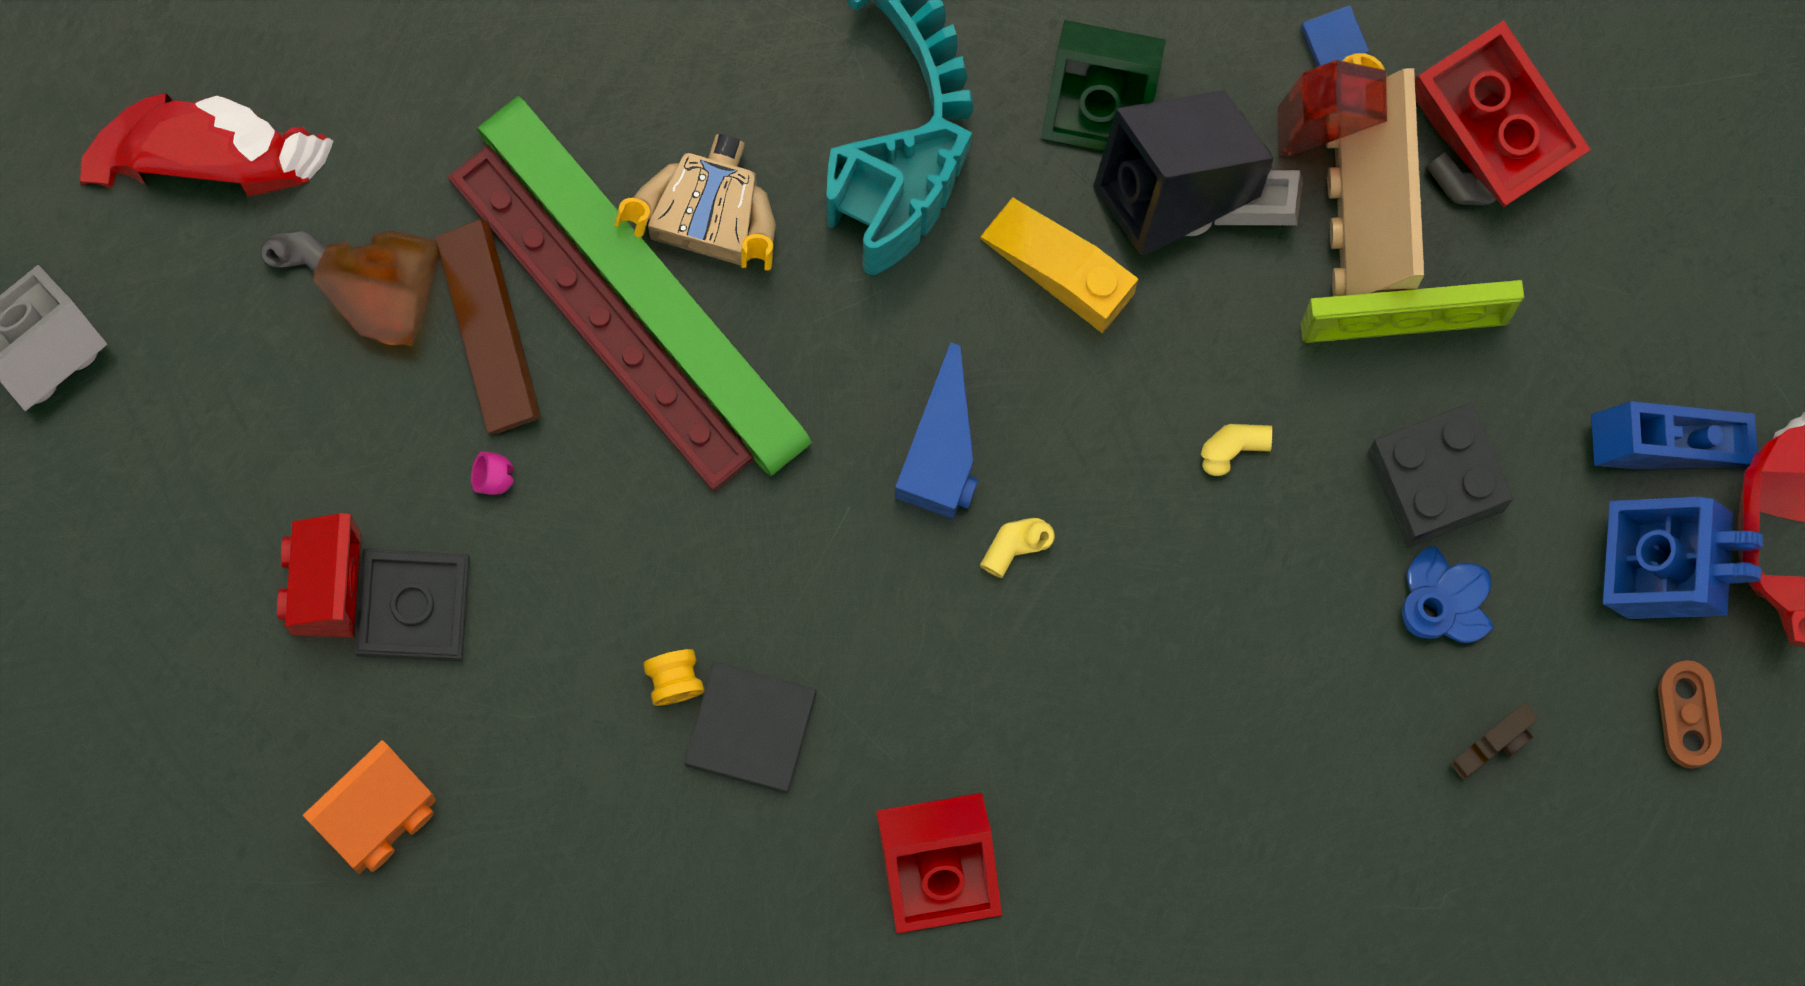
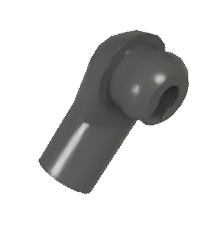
M1446 151L1425 167L1448 198L1456 204L1485 206L1496 201V198L1474 173L1461 172Z
M306 231L272 235L262 244L260 249L261 258L268 266L282 268L306 264L323 281L331 278L342 263Z

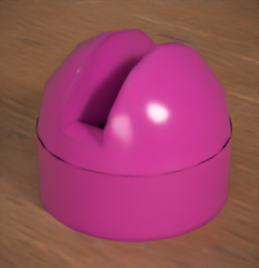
M481 451L476 456L472 467L471 485L473 491L487 495L502 494L508 491L514 481V478L508 475L514 471L513 464L507 457L498 453Z

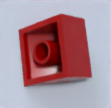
M338 513L292 521L291 536H283L281 566L282 568H289L288 589H279L277 618L278 620H285V627L293 636L355 638L362 534L351 514Z
M982 793L876 811L896 934L1002 916L992 833Z

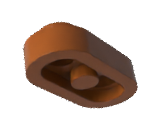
M1680 661L1670 666L1662 674L1658 683L1666 750L1670 758L1682 767L1695 769L1705 766L1718 755L1722 745V734L1715 685L1711 673L1707 668L1695 661ZM1684 681L1690 684L1693 689L1691 698L1684 699L1677 694V682ZM1691 733L1698 737L1700 741L1698 751H1690L1684 746L1683 737L1685 734Z

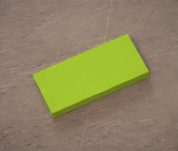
M1522 280L1311 298L1301 321L1302 341L1313 343L1506 326L1510 323L1524 299Z

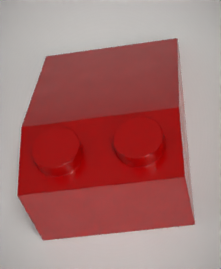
M1504 20L1415 78L1416 102L1432 126L1503 208L1591 151Z

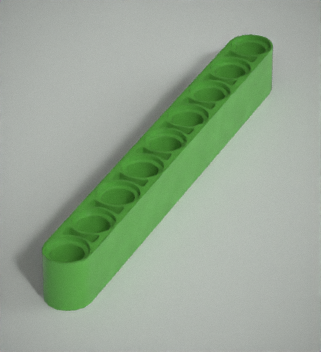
M516 96L476 128L486 145H489L743 443L753 455L756 463L769 476L774 475L812 444L810 437L800 423L641 237L634 236L635 230L627 221L620 223L618 228L614 226L618 210L523 99Z

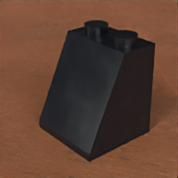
M1222 90L1117 108L1093 187L1138 253L1145 255L1260 198L1274 158L1268 147L1262 143L1249 125L1244 114L1236 107L1226 91Z

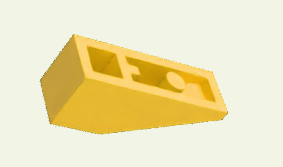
M1013 197L980 236L983 242L1102 334L1135 294L1138 283L1136 276L1095 245Z

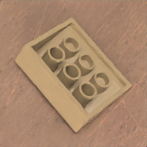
M1407 68L1340 99L1334 112V117H1326V147L1335 148L1336 167L1328 168L1329 199L1337 198L1338 217L1330 219L1331 249L1340 250V268H1333L1332 271L1333 296L1413 290L1418 288L1424 277L1414 68Z

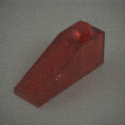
M1334 60L1303 72L1278 106L1279 156L1288 158L1387 122L1386 70Z

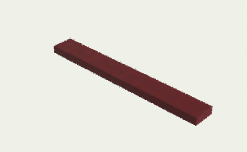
M489 145L448 176L452 186L480 219L489 222L491 232L713 493L754 460L753 455Z

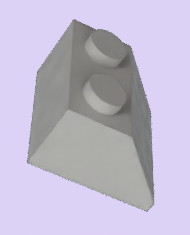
M39 265L35 266L0 295V383L23 410L27 411L34 404L47 400L54 393L57 385L74 371L81 370L90 365L95 360L98 352L108 345L74 302Z

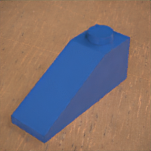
M950 342L895 486V498L954 520L959 506L969 508L979 479L970 476L973 467V453L961 347Z
M1629 401L1591 414L1594 466L1636 470L1749 467L1754 454L1758 452L1755 414Z

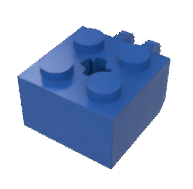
M1683 497L1610 501L1603 604L1627 619L1728 616L1729 583L1760 581L1762 569L1760 566L1751 563H1731V551L1761 549L1763 547V535L1754 531H1733L1734 513L1710 498Z

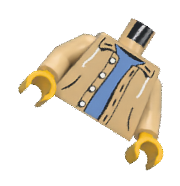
M716 134L708 158L685 153L679 164H668L646 182L633 198L624 199L619 205L614 226L618 228L620 223L624 221L634 222L637 224L634 232L636 237L640 238L643 236L647 221L650 219L648 228L651 240L738 264L742 268H747L748 260L759 258L765 261L764 270L769 271L772 268L776 222L767 192L756 186V173L738 167L745 144L735 137Z

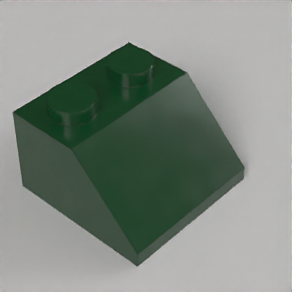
M1064 20L1041 139L1104 151L1117 108L1154 102L1166 40Z

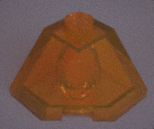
M395 231L382 232L372 235V244L350 249V245L346 241L327 245L314 271L313 280L360 336L374 338L388 345L403 344L412 346L424 320L440 252L436 240Z

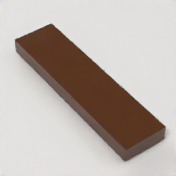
M479 219L435 236L487 433L497 435L540 419V411L489 222Z

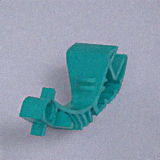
M847 0V5L858 11L870 0ZM873 0L899 31L919 63L929 91L933 111L931 120L917 129H907L890 135L831 148L826 191V224L831 228L835 227L844 213L869 226L863 238L862 262L864 272L869 275H877L896 264L920 243L921 235L926 236L939 219L941 208L946 207L955 185V177L959 176L971 148L972 132L943 119H969L974 111V99L970 90H962L968 79L963 56L955 58L958 50V39L954 24L944 28L946 13L942 0H929L928 2L927 0ZM941 91H955L946 94L941 93Z

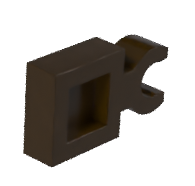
M1526 703L1522 704L1487 732L1480 740L1454 759L1450 766L1464 781L1500 751L1503 750L1508 757H1511L1534 738L1528 729L1539 718Z

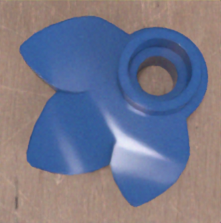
M1436 546L1428 547L1420 552L1410 564L1406 573L1407 583L1411 592L1402 606V616L1406 628L1419 638L1434 639L1446 635L1460 643H1472L1482 639L1493 629V624L1489 617L1478 608L1486 599L1491 589L1490 572L1485 567L1474 563H1459L1450 568L1443 554ZM1425 604L1433 608L1437 613V617L1427 615L1423 605Z

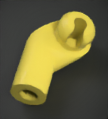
M1228 424L1223 426L1202 447L1201 456L1204 458L1202 463L1204 471L1213 476L1227 474L1231 467L1230 460L1241 450L1271 452L1272 425Z
M1028 518L1004 524L999 529L985 554L980 567L996 577L1003 578L1014 556L1046 550L1053 544L1055 533L1052 526L1039 518Z

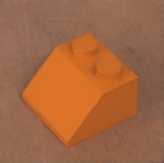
M381 740L308 809L303 816L359 875L366 868L374 872L382 866L395 851L391 844L406 830L412 835L422 828L433 816L434 812L430 807L437 800L396 753Z

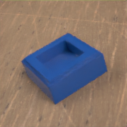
M1350 5L1305 21L1301 25L1302 33L1320 74L1338 68L1339 63L1347 56L1355 53L1369 54V48Z

